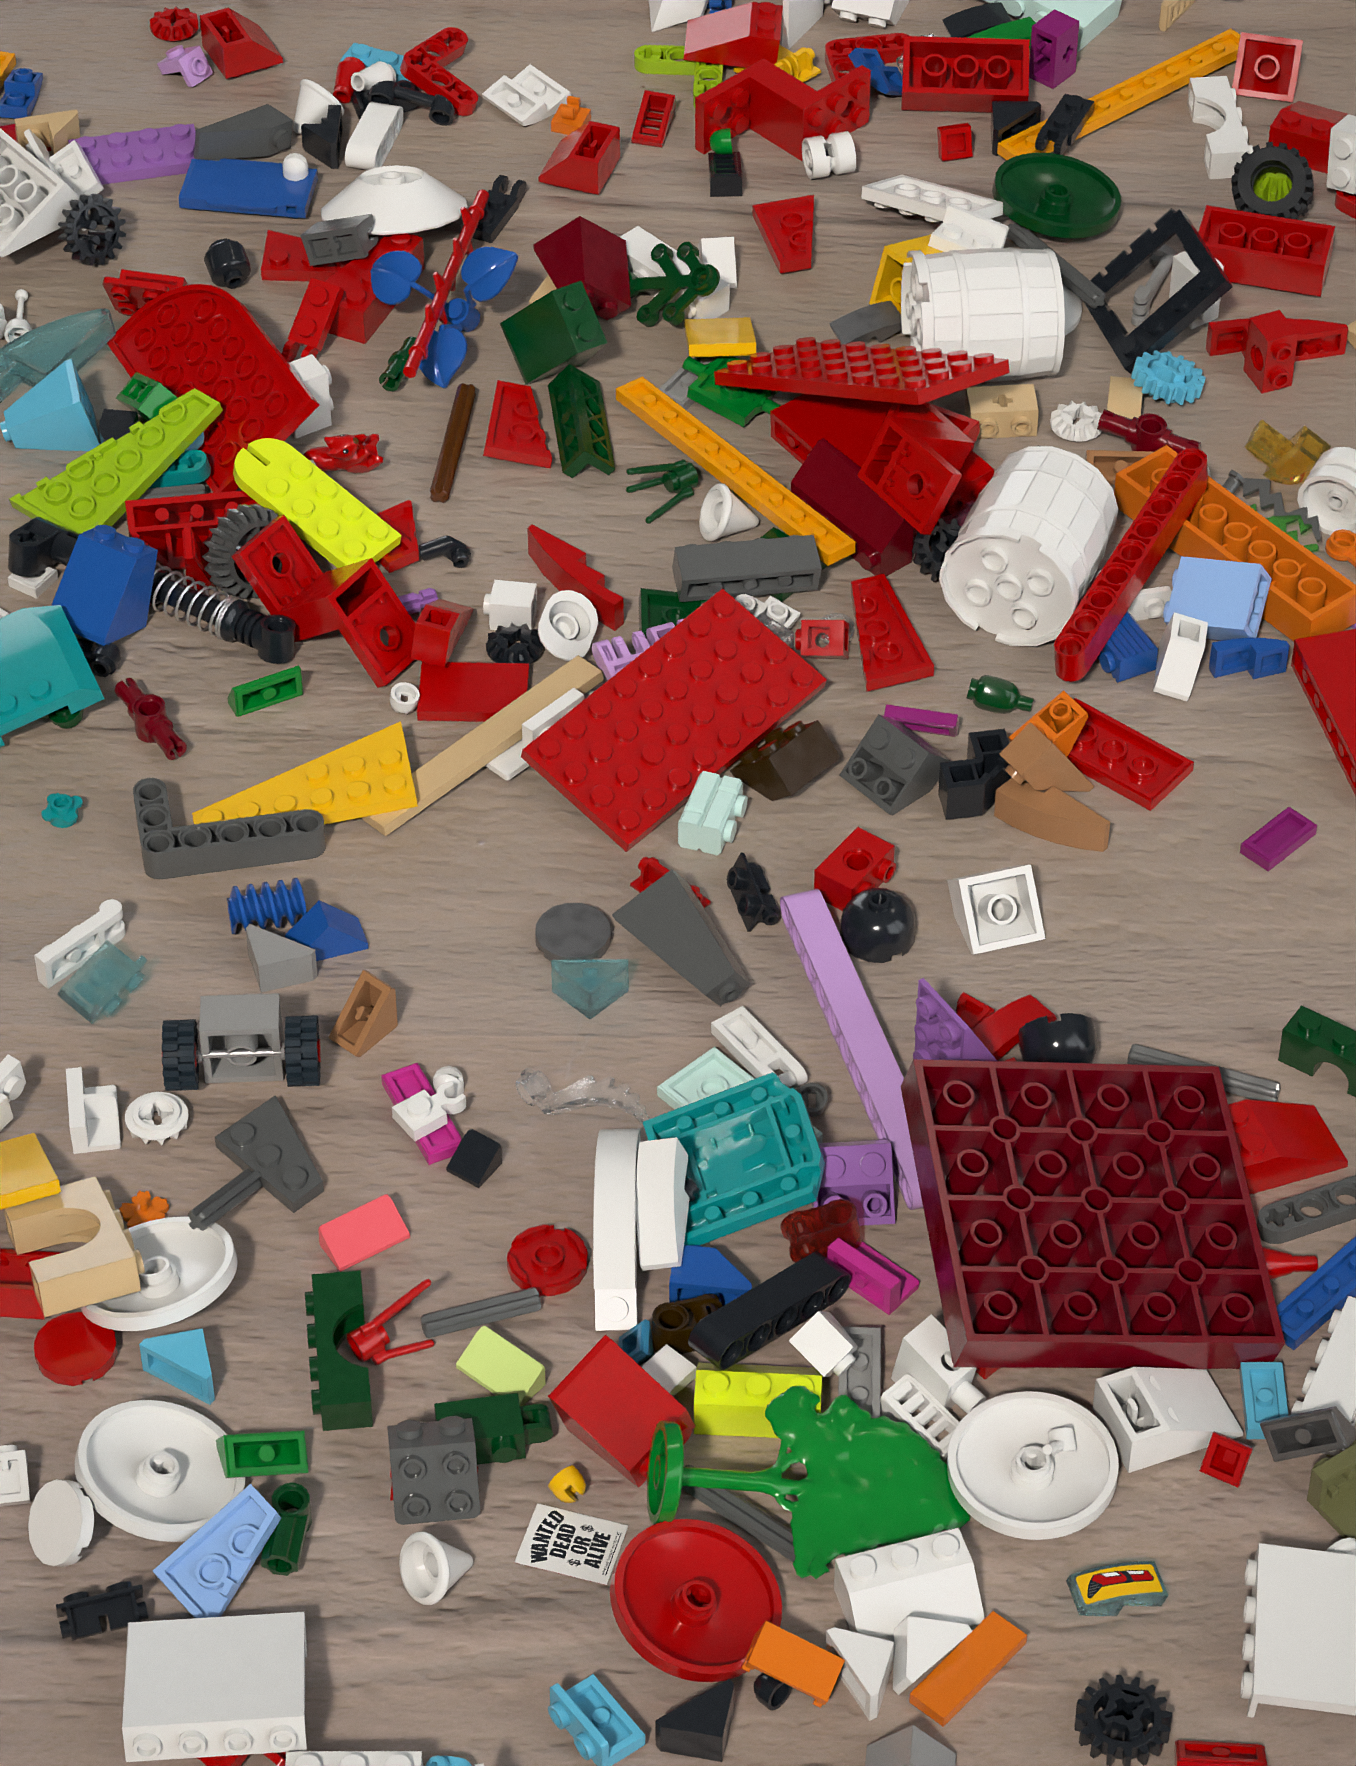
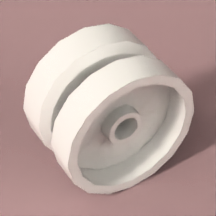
M1334 447L1323 452L1298 490L1297 501L1299 508H1308V518L1318 515L1320 531L1331 535L1334 531L1344 529L1356 534V449Z

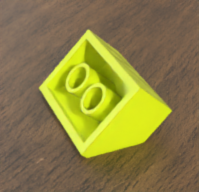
M698 1362L694 1394V1424L696 1426L694 1434L779 1438L775 1435L771 1423L765 1416L767 1405L788 1388L804 1386L810 1392L820 1397V1402L816 1405L815 1410L817 1413H821L822 1374L815 1367L734 1364L728 1369L720 1370L712 1363Z

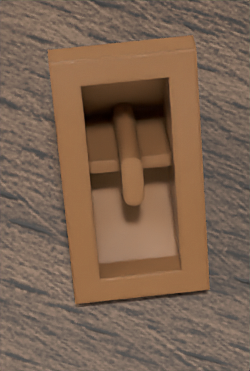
M363 970L328 1038L356 1057H361L398 1026L395 989L369 971Z

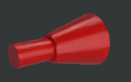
M1262 1247L1270 1280L1292 1274V1272L1317 1271L1318 1260L1315 1255L1292 1256L1289 1253Z

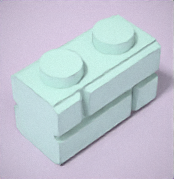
M707 771L700 773L678 822V844L680 847L696 851L701 849L702 852L719 855L726 842H733L737 828L735 819L736 817L742 818L747 807L748 797L743 795V782L738 778L725 775L722 778L719 774Z

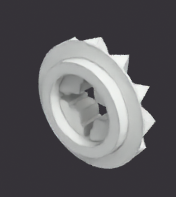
M1071 400L1068 406L1059 404L1057 410L1052 411L1050 426L1053 432L1063 439L1076 442L1088 441L1102 433V431L1097 430L1102 413L1098 412L1097 406L1088 407L1085 401L1081 404H1076ZM1076 418H1081L1076 424H1073Z
M167 1092L147 1093L135 1099L128 1106L125 1113L126 1127L129 1129L132 1138L140 1137L145 1145L152 1140H157L162 1145L166 1138L177 1140L179 1132L187 1129L188 1108L184 1101L174 1094ZM156 1111L162 1119L160 1125H156L153 1122L154 1112Z

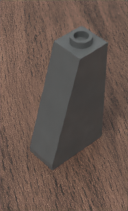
M670 870L612 914L615 921L720 1007L737 999L742 990L751 984L689 883L674 870Z

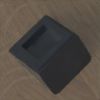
M469 1129L462 1138L446 1170L471 1185L480 1188L502 1164V1147L498 1142L474 1129Z

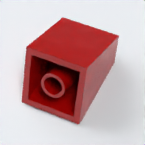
M607 1335L602 1337L548 1395L567 1430L638 1488L647 1480L652 1437L660 1420L674 1421L680 1426L683 1445L689 1440L692 1430L696 1427L687 1409Z

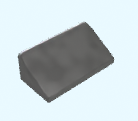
M1336 1406L1270 1419L1260 1423L1274 1462L1348 1448L1356 1440V1429Z

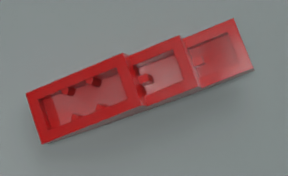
M1249 318L1208 322L1206 350L1209 356L1242 352L1245 358ZM1286 318L1298 333L1295 362L1345 354L1348 335L1346 324Z
M531 524L527 528L528 554L543 575L559 591L572 590L590 600L596 609L598 621L614 631L624 624L623 597L605 588V575L586 565V553Z

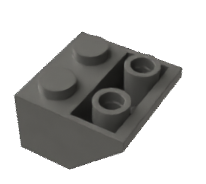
M878 714L839 776L885 812L893 816L929 793L939 779L940 763L949 762L950 760L901 722Z

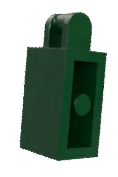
M518 1393L434 1404L435 1421H440L449 1416H458L463 1419L472 1418L477 1465L495 1462L508 1463L513 1460L525 1459V1445L546 1442L553 1436L549 1408L544 1404L520 1406Z

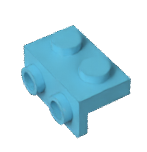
M594 1674L566 1691L558 1683L549 1688L550 1706H548V1713L559 1729L565 1728L574 1738V1744L585 1760L591 1759L597 1766H612L645 1745V1734Z

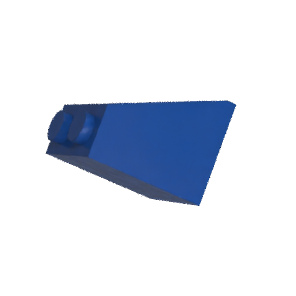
M97 525L79 534L51 606L61 605L75 634L102 646L145 628L158 550L145 545V542L139 538L122 535L116 532L115 528L108 525Z

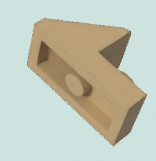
M77 109L14 119L17 143L25 149L29 143L24 134L27 129H30L43 142L46 148L51 147L53 155L68 145V140L80 138Z

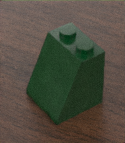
M582 281L549 292L500 323L525 385L556 375L568 364L574 367L585 364L608 343Z

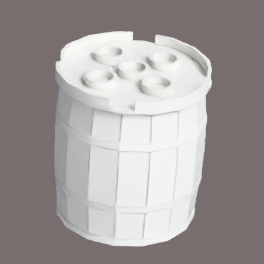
M1013 247L950 250L948 252L924 255L921 250L908 251L906 254L907 258L912 257L913 260L912 263L903 264L901 327L902 335H910V346H915L916 351L940 348L942 353L947 354L952 351L964 350L968 352V356L980 353H993L994 358L1009 359L1010 373L985 382L1016 381L1023 378L1045 375L1055 376L1059 372L1064 349L1065 308L1060 266L1054 251L1051 249H1016Z
M1028 446L1006 457L996 469L989 483L979 493L977 500L959 530L958 538L946 551L944 563L941 566L939 581L945 600L963 623L975 631L980 626L987 632L996 634L995 641L1009 646H1038L1058 637L1077 608L1078 601L1086 593L1105 555L1110 535L1115 528L1118 506L1113 488L1101 472L1079 455L1053 446Z

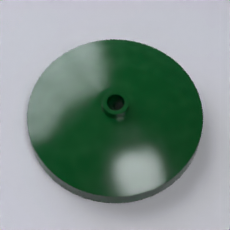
M1028 153L1005 161L998 168L992 187L993 198L1003 202V213L1027 229L1053 237L1085 238L1103 233L1114 225L1121 207L1120 191L1105 173L1079 159L1054 153Z

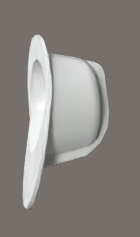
M565 590L553 594L546 603L538 624V635L541 643L551 654L565 661H570L577 655L583 658L588 652L597 630L598 617L596 609L590 600L575 591Z

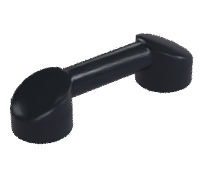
M381 81L370 88L369 102L392 105L394 98L429 107V118L438 125L447 126L453 122L455 109L451 102L442 95L436 94L433 96L398 86L394 81Z

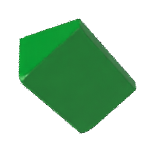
M298 665L233 687L227 698L229 706L236 717L303 695L301 668Z
M305 1431L223 1435L216 1439V1447L225 1478L309 1473Z

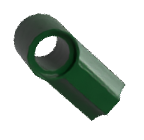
M297 1483L280 1485L274 1490L272 1495V1507L277 1511L281 1520L266 1542L261 1557V1566L271 1571L272 1574L288 1576L292 1572H298L306 1532L309 1531L312 1524L310 1495L305 1487ZM288 1509H298L295 1512H286Z

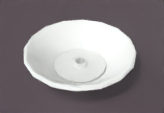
M394 165L373 168L363 172L321 208L322 221L372 214L374 224L371 228H368V235L409 234L439 228L454 222L462 216L460 208L465 207L468 210L465 197L419 168Z

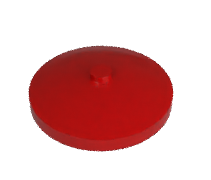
M674 1519L672 1522L664 1521L646 1528L636 1535L625 1547L612 1573L610 1601L613 1615L621 1633L642 1658L663 1672L681 1679L695 1682H719L746 1673L747 1671L741 1669L756 1632L765 1621L778 1627L781 1625V1594L776 1578L767 1562L753 1546L739 1535L710 1522L695 1519Z

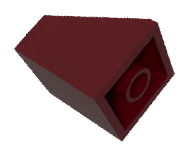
M579 216L533 244L537 257L557 289L582 281L596 315L609 320L631 307L626 240Z

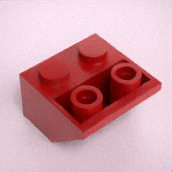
M228 7L200 15L202 46L225 79L239 77L245 73L267 69L273 65L283 63V57L262 28Z
M594 121L587 122L559 142L538 176V181L556 187H565L599 195L620 159V127Z

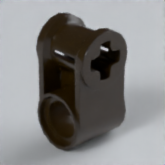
M704 1294L692 1299L665 1302L658 1305L653 1311L651 1325L654 1351L657 1353L667 1344L679 1354L694 1352L695 1350L688 1344L690 1333L700 1320L723 1306L721 1299L714 1294Z

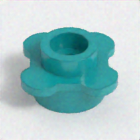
M53 793L47 797L48 805L46 809L42 810L41 815L45 821H49L54 827H70L78 820V808L83 806V800L79 796L70 797L66 794Z

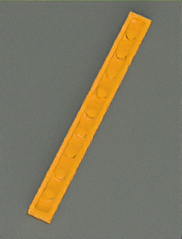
M1230 28L1087 99L1094 101V110L1075 140L1189 84L1190 78L1203 77L1237 60L1240 34ZM1048 119L999 142L997 154L1005 160H1009L1022 154L1053 152L1055 143L1053 141H1050L1043 151L1036 150L1035 148L1037 135Z
M643 376L616 388V400L721 483L727 485L730 490L789 536L814 535L819 559L827 566L855 553L856 542Z

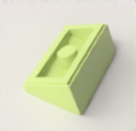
M484 1325L476 1332L456 1363L458 1370L495 1395L518 1393L520 1406L525 1405L546 1385L545 1368L541 1363Z

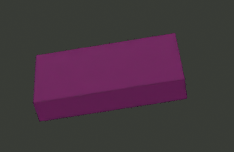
M886 704L884 716L901 722L911 731L951 737L958 736L960 725L958 714Z
M1287 807L1243 841L1240 845V853L1266 871H1270L1316 835L1317 824L1291 807Z

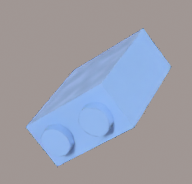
M1181 556L1179 567L1174 570L1172 576L1173 590L1170 601H1167L1164 606V622L1168 625L1175 612L1208 622L1206 639L1256 638L1272 578L1261 564Z

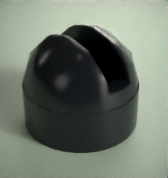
M765 1673L758 1675L754 1681V1693L757 1700L771 1711L780 1708L792 1691L791 1686Z

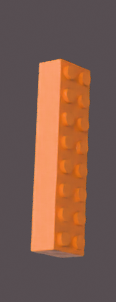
M1166 445L1116 473L1114 495L1118 509L1132 520H1135L1178 453ZM1208 476V485L1205 492L1173 539L1169 548L1183 557L1261 564L1272 578L1262 618L1293 642L1294 639L1340 632L1355 624L1356 585Z

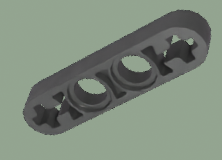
M1356 1175L1262 1207L1258 1213L1257 1220L1260 1238L1269 1244H1282L1356 1219V1203L1353 1205H1343L1336 1200V1197L1340 1195H1350L1356 1199ZM1304 1207H1314L1321 1212V1215L1318 1217H1308L1300 1210Z

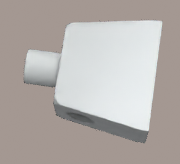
M932 1314L903 1338L891 1376L895 1383L908 1373L920 1382L947 1410L957 1404L967 1414L976 1406L986 1401V1397L972 1385L977 1368L953 1367L946 1328Z

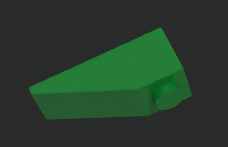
M138 372L132 376L116 397L123 405L132 411H137L138 415L146 421L159 415L160 408L178 398L160 382Z

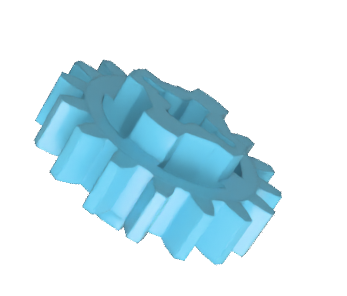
M1154 350L1153 355L1144 352L1142 357L1138 356L1131 374V378L1135 379L1134 386L1143 387L1141 393L1153 395L1154 400L1163 398L1166 404L1177 402L1179 405H1183L1184 400L1193 403L1195 398H1200L1206 377L1202 376V369L1194 368L1195 362L1183 360L1184 356L1182 355L1176 358L1169 351L1160 353L1157 350Z

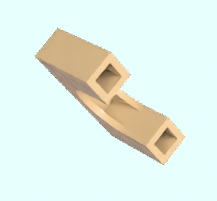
M96 1176L60 1186L61 1192L58 1194L3 1209L8 1236L17 1255L62 1243H87L71 1251L29 1262L35 1296L45 1317L141 1291L139 1274L145 1273L139 1249H134L129 1229L124 1228L120 1210L115 1209L110 1190H102Z

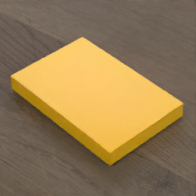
M750 317L684 319L687 348L691 357L746 356L756 353V340Z
M35 1133L0 1142V1210L61 1192L59 1179Z

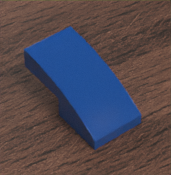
M855 48L848 55L855 68L863 65L871 70V86L886 95L902 96V75L898 67L885 66L877 49Z
M1237 638L1212 642L1209 670L1214 678L1248 670L1252 679L1286 672L1290 645L1287 641L1269 638Z

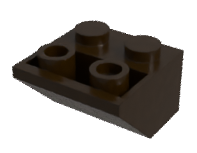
M818 720L807 724L798 721L785 730L779 727L763 737L765 744L759 748L754 746L739 756L741 762L733 767L730 772L733 777L740 779L744 784L767 799L775 801L792 796L841 757Z

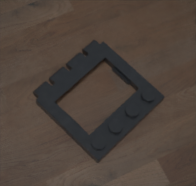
M1170 208L1154 223L1157 230L1153 231L1151 228H1148L1129 245L1132 250L1130 254L1123 250L1105 266L1107 271L1105 276L1099 272L1090 280L1104 291L1107 296L1175 234L1184 245L1183 248L1194 265L1200 270L1196 276L1129 335H1126L1128 333L1116 312L1110 309L1106 301L1102 307L1097 306L1096 308H1091L1085 303L1124 369L1132 374L1138 356L1142 357L1144 352L1153 355L1154 350L1158 352L1162 350L1233 287L1188 216L1180 209L1176 212L1173 208Z

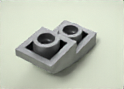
M892 301L880 302L857 309L829 323L838 340L844 345L857 341L866 342L874 336L880 343L902 330L901 314Z

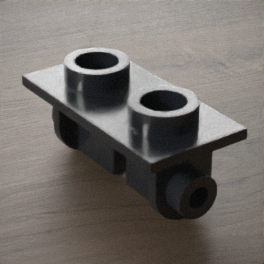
M741 852L734 866L729 869L726 880L746 930L751 932L756 922H762L766 925L777 923L780 910L775 903L773 895L768 894L770 888L762 867L754 862L748 863L745 854Z
M126 1581L106 1587L107 1593L89 1596V1592H77L63 1598L64 1603L56 1604L57 1618L67 1617V1620L59 1621L62 1639L71 1637L72 1641L102 1634L99 1617H108L111 1631L127 1628L128 1622H141L140 1620L148 1619L145 1601L136 1602V1599L143 1598L142 1584L132 1586V1582Z

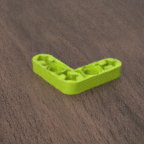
M643 45L635 49L634 67L640 73L694 75V108L695 97L723 82L724 65H706L707 63L688 60L674 61L678 59L683 60L685 46Z

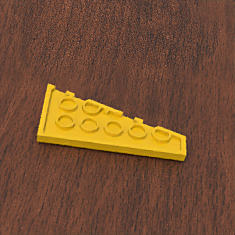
M401 721L193 812L194 824L312 809L322 814L325 825L418 807Z

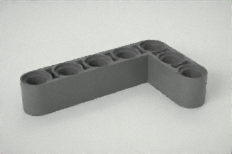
M145 778L138 781L133 787L144 871L146 875L153 879H169L308 860L319 857L326 849L324 818L322 814L312 809L173 827L165 783L157 778Z

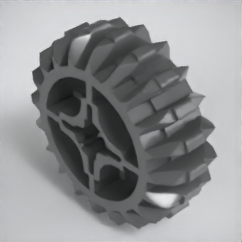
M239 504L237 509H227L226 517H217L219 526L209 529L213 535L211 541L204 542L209 547V551L202 557L209 562L204 570L211 575L210 581L215 586H218V589L240 599H246L247 597L257 599L258 595L231 556L278 516L273 510L258 504ZM274 556L272 560L273 567L278 573H281L282 563L278 557Z

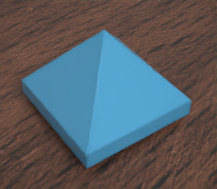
M646 1319L620 1336L618 1346L638 1365L647 1362L655 1355L650 1321Z

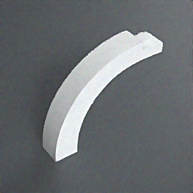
M641 1128L601 1129L598 1133L595 1158L593 1217L596 1331L630 1330L638 1324L636 1174L639 1142H641Z

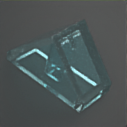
M628 959L551 960L552 992L590 1020L629 991Z

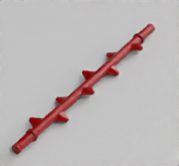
M482 189L477 192L473 204L468 210L465 207L460 208L464 223L459 237L453 239V252L443 276L438 272L433 273L436 292L431 304L425 305V319L414 345L409 349V357L403 369V374L408 378L415 377L421 361L428 358V344L438 320L443 324L448 323L444 306L450 291L456 290V277L465 255H469L474 251L471 240L479 221L484 217V209L489 199V193L486 190Z

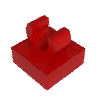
M968 123L937 127L938 154L941 161L973 157L971 126Z

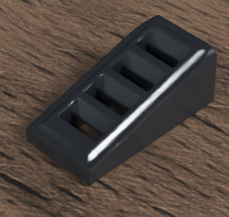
M715 152L708 153L710 197L742 196L740 152H732L733 154L726 155Z

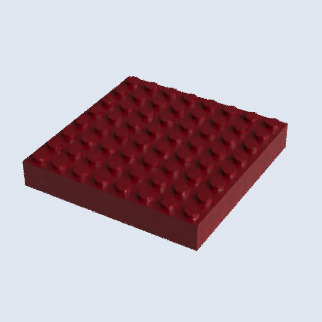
M913 1059L901 1084V1092L953 1367L1240 1369L1241 1362H1274L1285 1345L1219 1066Z

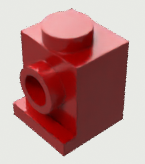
M801 620V629H796L795 632L796 650H801V656L805 659L849 660V623L845 620ZM821 635L829 637V643L825 647H819L817 644V640Z

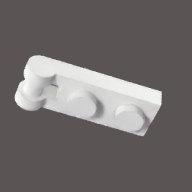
M110 899L102 902L98 913L80 925L73 927L68 933L52 944L45 946L34 955L38 981L49 989L124 938L126 934L125 925L121 920L123 910L122 904L119 901Z
M743 1006L711 1022V1033L755 1078L771 1072L775 1073L774 1071L780 1068L784 1073L778 1077L788 1088L791 1086L797 1088L807 1082V1074L802 1065Z

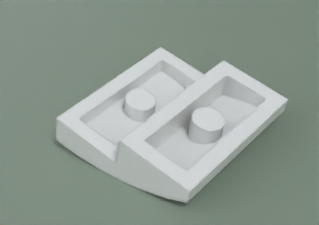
M531 64L512 80L505 75L502 76L482 93L485 100L522 126L532 125L552 116L557 112L561 103L567 104V96H572L570 91Z

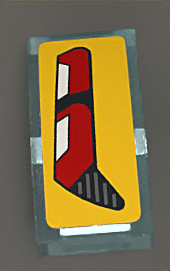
M1155 1561L1124 1562L1095 1567L1069 1575L1066 1580L1079 1616H1117L1124 1606L1161 1607L1168 1597Z

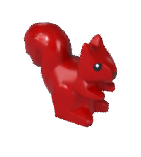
M344 434L324 437L328 447H315L303 454L308 460H313L322 471L346 470L351 473H368L383 463V457L378 455L376 447L380 439L378 434H371L369 436L365 434Z

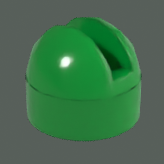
M730 128L717 130L711 135L710 146L715 153L721 155L733 154Z

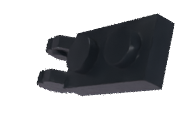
M1064 94L1037 135L1035 141L1036 150L1043 151L1048 143L1053 141L1055 142L1053 153L1063 155L1068 146L1073 144L1092 115L1094 101L1077 95Z
M499 175L496 178L492 190L488 191L489 199L484 209V217L478 223L473 235L474 239L488 243L494 242L519 208V203L526 193V181L517 180L512 186L510 195L504 193L507 191L509 184L508 176Z

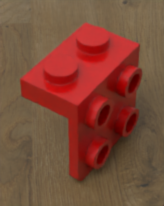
M121 269L119 278L104 277L103 287L114 309L128 316H132L155 297L174 288L187 285L184 277Z

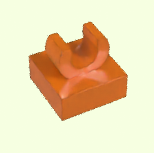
M567 96V104L561 103L551 120V132L571 134L591 120V109L580 107V98Z

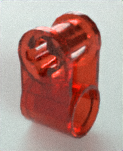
M834 1200L822 1206L793 1212L783 1219L780 1227L783 1237L790 1243L789 1255L795 1263L816 1251L827 1257L828 1246L838 1237L855 1249L862 1243L857 1209L848 1200ZM797 1223H801L803 1232L799 1231ZM805 1243L808 1249V1253L804 1252L802 1246Z

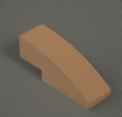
M1011 778L996 789L994 816L1010 826L1032 836L1060 845L1100 852L1108 848L1110 821L1057 787L1052 786L1043 793L1040 790H1035L1026 781L1019 785Z

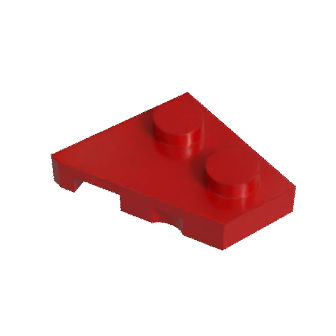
M407 500L377 513V516L402 535L400 544L378 560V562L388 573H392L419 561L412 502Z

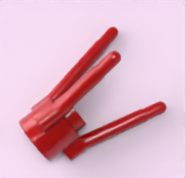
M430 1279L423 1280L373 1320L347 1334L349 1346L360 1362L363 1363L372 1358L375 1365L378 1366L388 1359L434 1346L435 1342L429 1339L385 1350V1345L390 1343V1339L385 1328L382 1326L431 1285Z

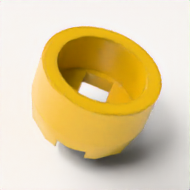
M571 1465L558 1472L549 1482L548 1488L561 1502L573 1503L577 1501L574 1496L576 1492L584 1495L586 1482L579 1470L574 1465Z

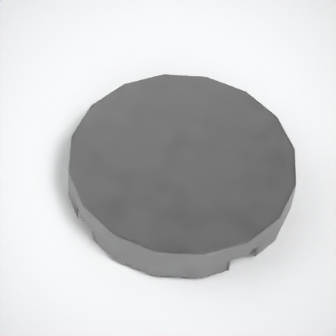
M564 903L554 906L544 912L536 923L535 939L538 950L540 949L544 952V957L549 961L562 966L589 964L590 959L596 956L599 959L610 946L611 931L607 917L597 908L587 904Z

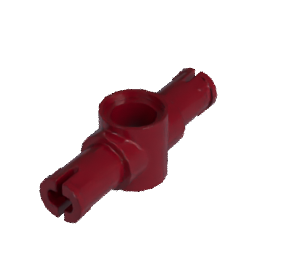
M1104 409L1097 426L1099 431L1124 438L1125 443L1131 444L1132 451L1155 452L1167 445L1179 453L1189 448L1200 450L1201 442L1173 434V430L1167 428L1166 421L1161 416L1152 413H1146L1139 416V418L1133 417V419Z
M126 678V684L123 680L118 682L114 692L127 706V712L135 724L137 738L146 743H156L169 760L176 759L174 752L178 757H181L186 752L187 745L173 730V723L166 715L164 700L154 694H144L132 678Z

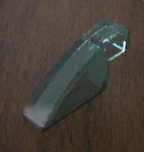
M106 308L96 309L49 322L21 335L0 348V403L22 382L34 387L66 360L72 359L78 372L116 335L110 310Z

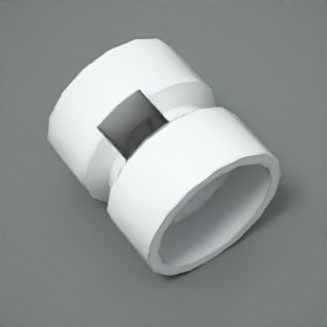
M848 131L832 133L827 139L822 135L803 139L802 159L808 178L811 180L828 177L831 171L836 175L855 171V146L852 136Z

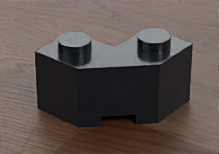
M1005 728L968 733L967 759L940 763L938 795L946 820L982 816L995 802L996 789L1011 779V776L1004 770L1009 764L999 755L1009 744Z

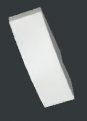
M677 1137L639 1142L636 1174V1223L640 1267L643 1271L680 1267L682 1264L690 1197L684 1190L688 1154Z

